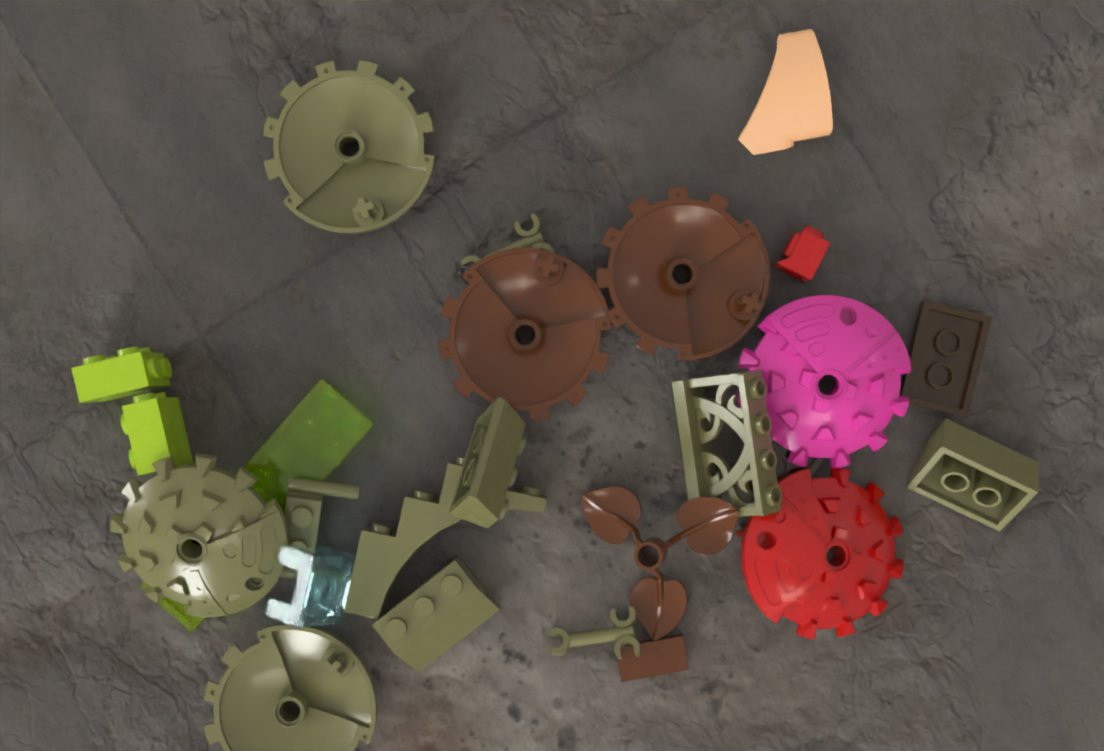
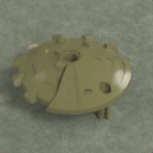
M358 60L357 71H336L334 61L315 66L317 78L309 81L301 88L292 80L279 94L288 101L281 111L279 118L275 119L267 116L263 137L273 138L274 159L264 160L267 176L270 181L278 177L281 178L284 186L290 193L282 202L296 216L317 228L341 234H357L385 227L405 215L416 204L431 179L435 156L425 154L424 140L425 133L434 132L431 117L428 111L417 115L413 105L408 100V97L415 90L402 77H399L393 85L385 79L376 76L378 64ZM352 141L359 142L360 148L356 155L351 157L344 156L343 150L347 143Z
M196 454L195 464L175 466L172 456L153 462L152 466L157 473L143 484L133 477L121 492L130 499L124 514L114 513L111 519V532L122 533L125 552L119 553L118 562L123 571H136L148 585L144 592L151 600L159 603L162 602L164 597H167L173 601L185 604V613L194 617L227 616L247 609L257 603L277 582L285 566L289 549L288 526L285 515L275 498L267 502L263 500L260 494L252 487L258 481V478L250 471L241 467L235 475L217 468V457L207 454ZM191 539L198 541L201 546L194 544Z
M284 623L267 626L258 630L256 633L260 642L252 645L244 652L236 644L231 647L221 658L229 667L223 674L220 683L211 680L207 683L203 701L214 702V723L204 724L205 736L209 745L220 742L224 751H354L359 740L370 744L375 732L378 711L377 697L372 678L365 664L357 653L343 640L315 626ZM286 701L297 703L300 708V714L288 712L285 705Z

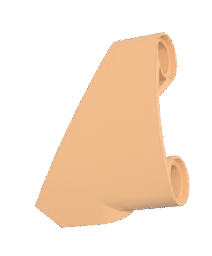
M812 29L783 33L778 36L777 51L767 82L749 121L738 138L753 155L793 147L796 141L829 136L832 133L833 118L828 78L821 50Z

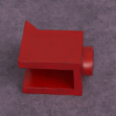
M805 226L801 232L791 235L781 255L785 259L771 266L804 283L807 280L811 281L830 242L822 239L824 236L822 232Z

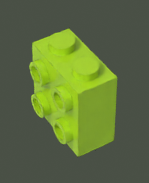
M139 346L124 348L117 351L118 357L117 355L87 357L82 359L84 365L71 368L79 403L106 402L171 386L169 378L172 377V368L169 360L164 358L163 353L151 352L150 347L140 349Z
M152 392L134 396V403L122 406L121 426L124 433L129 435L131 444L129 461L133 469L137 470L138 476L156 472L152 463L172 456L175 466L193 463L178 397H166L165 392L156 394Z

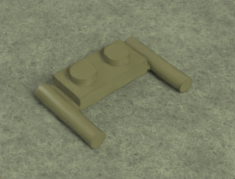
M290 477L284 514L288 526L289 549L285 566L279 577L346 585L348 571L313 566L323 495L358 499L359 485Z

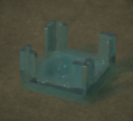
M326 545L316 546V552L319 553H313L296 546H281L278 563L299 572L291 605L273 598L269 599L265 615L297 628L342 624L356 556Z

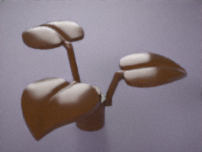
M609 486L584 492L581 499L585 517L592 530L600 539L610 544L619 545L627 540L630 531L633 533L634 545L637 547L634 552L636 564L641 569L654 574L657 579L646 577L637 582L630 594V604L634 607L637 619L647 630L652 640L664 637L680 622L685 614L688 603L687 592L683 584L676 579L664 580V575L658 569L667 558L668 548L687 537L689 547L696 553L713 555L720 552L729 544L733 536L739 516L738 509L731 503L717 497L701 496L686 501L676 513V522L683 530L666 542L656 537H650L643 541L638 528L634 526L641 518L642 508L638 497L631 490L621 486Z

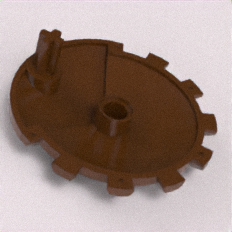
M688 187L667 188L669 198L667 200L649 205L645 196L630 204L627 208L633 217L624 225L621 231L612 226L609 227L601 243L611 248L607 268H596L597 289L608 287L614 308L605 313L614 328L618 329L625 323L634 333L640 336L635 345L638 349L654 355L657 346L678 349V360H699L728 349L738 342L754 325L763 309L768 294L770 281L769 259L763 239L752 221L748 218L742 224H739L725 211L730 203L729 200L713 192L708 202L688 198ZM681 266L687 270L689 278L686 284H679L673 279L672 272L674 267Z
M512 248L499 251L472 265L462 275L469 285L462 292L458 301L447 296L441 312V316L451 318L449 339L439 340V350L442 360L454 359L456 367L461 374V377L453 382L458 391L465 398L475 391L481 397L491 402L490 405L498 397H501L514 410H529L530 421L550 418L548 407L566 398L572 407L581 402L588 395L581 385L588 378L592 369L603 374L608 362L609 354L599 352L601 331L612 330L611 322L605 313L609 311L607 303L600 289H597L593 279L581 267L566 257L538 248ZM522 326H530L535 331V339L529 345H521L516 339V332Z

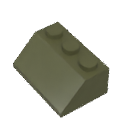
M498 397L476 420L448 513L485 528H489L496 521L502 520L506 514L509 501L505 499L508 488L512 487L518 469L514 467L517 456L521 455L526 444V437L523 436L526 423L511 405L501 397Z
M945 418L927 440L908 480L907 488L1000 532L1039 492L1040 463Z
M457 555L375 620L372 626L394 654L417 672H420L498 612L500 607L462 558Z

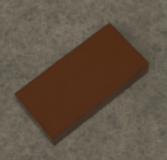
M683 634L665 636L658 640L638 641L641 646L640 657H636L634 647L627 644L622 648V659L618 660L621 682L689 670Z

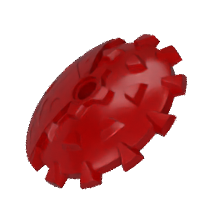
M810 468L797 470L777 481L782 492L781 510L766 516H749L744 530H737V536L742 537L741 562L744 580L753 601L760 611L775 624L778 623L782 615L798 623L796 635L807 639H815L816 629L835 628L837 637H844L855 633L854 621L865 615L868 611L873 616H878L884 611L888 601L882 595L891 577L899 579L903 572V560L895 558L894 537L903 534L900 520L896 516L888 519L885 511L878 503L885 495L878 486L869 482L865 489L849 482L848 479L851 471L845 468H831L830 477L812 478ZM832 547L834 550L833 557L828 562L827 552Z

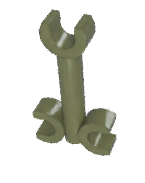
M533 213L530 215L534 223L531 230L525 231L521 228L518 221L514 222V228L517 234L523 237L522 239L480 258L469 255L464 257L461 263L463 266H466L469 263H476L496 252L512 248H538L551 252L554 251L549 244L544 242L539 231V218Z
M629 606V618L625 621L618 620L616 609H611L610 619L615 626L613 628L569 634L561 628L549 630L550 637L563 638V644L560 647L551 648L552 655L563 656L569 651L570 647L616 641L614 652L618 660L622 659V648L627 644L632 645L635 656L640 657L641 646L637 639H635L633 626L637 620L634 607Z

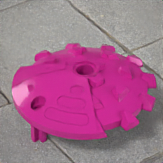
M814 295L796 299L782 305L766 316L757 326L765 335L759 341L754 351L743 348L738 367L748 369V371H762L767 387L765 396L767 412L772 422L771 440L790 450L787 461L797 466L807 467L809 457L830 458L831 468H840L851 464L850 453L866 445L873 452L883 447L889 438L882 431L891 420L893 414L903 417L909 405V398L900 396L901 374L911 373V362L903 340L891 323L876 310L862 302L834 295ZM829 374L833 377L834 386L830 391L821 393L818 387L819 380L824 375ZM737 391L738 404H739L740 407H742V406H741V399H740V392Z

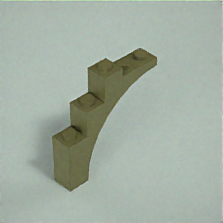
M457 457L456 462H448L440 500L434 499L435 493L415 489L414 494H407L404 497L397 533L392 532V526L373 522L371 527L366 526L361 530L344 612L378 619L383 613L395 579L411 555L436 533L462 520L448 513L465 457ZM522 485L521 490L508 488L505 499L509 501L507 510L544 513L547 496L541 495L542 489L534 486Z

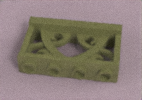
M755 370L672 382L688 500L701 496L719 498L720 495L729 492L731 499L735 503L734 506L739 511V516H766L780 511L782 492L777 482V457L772 447L770 433L772 422L767 412L765 397L767 387L762 371ZM719 385L716 400L705 397L704 386ZM732 385L739 386L742 407L737 404L738 395L732 396L727 405H725L726 393ZM713 420H714L713 427H712V429L710 430V429H709V422H713ZM723 422H726L733 428L745 443L743 451L732 470L727 462L712 450L711 441L720 433ZM715 464L720 468L721 471H717L716 473ZM752 480L755 498L753 503L741 497L736 486L737 484L744 492L752 493L749 488V482Z

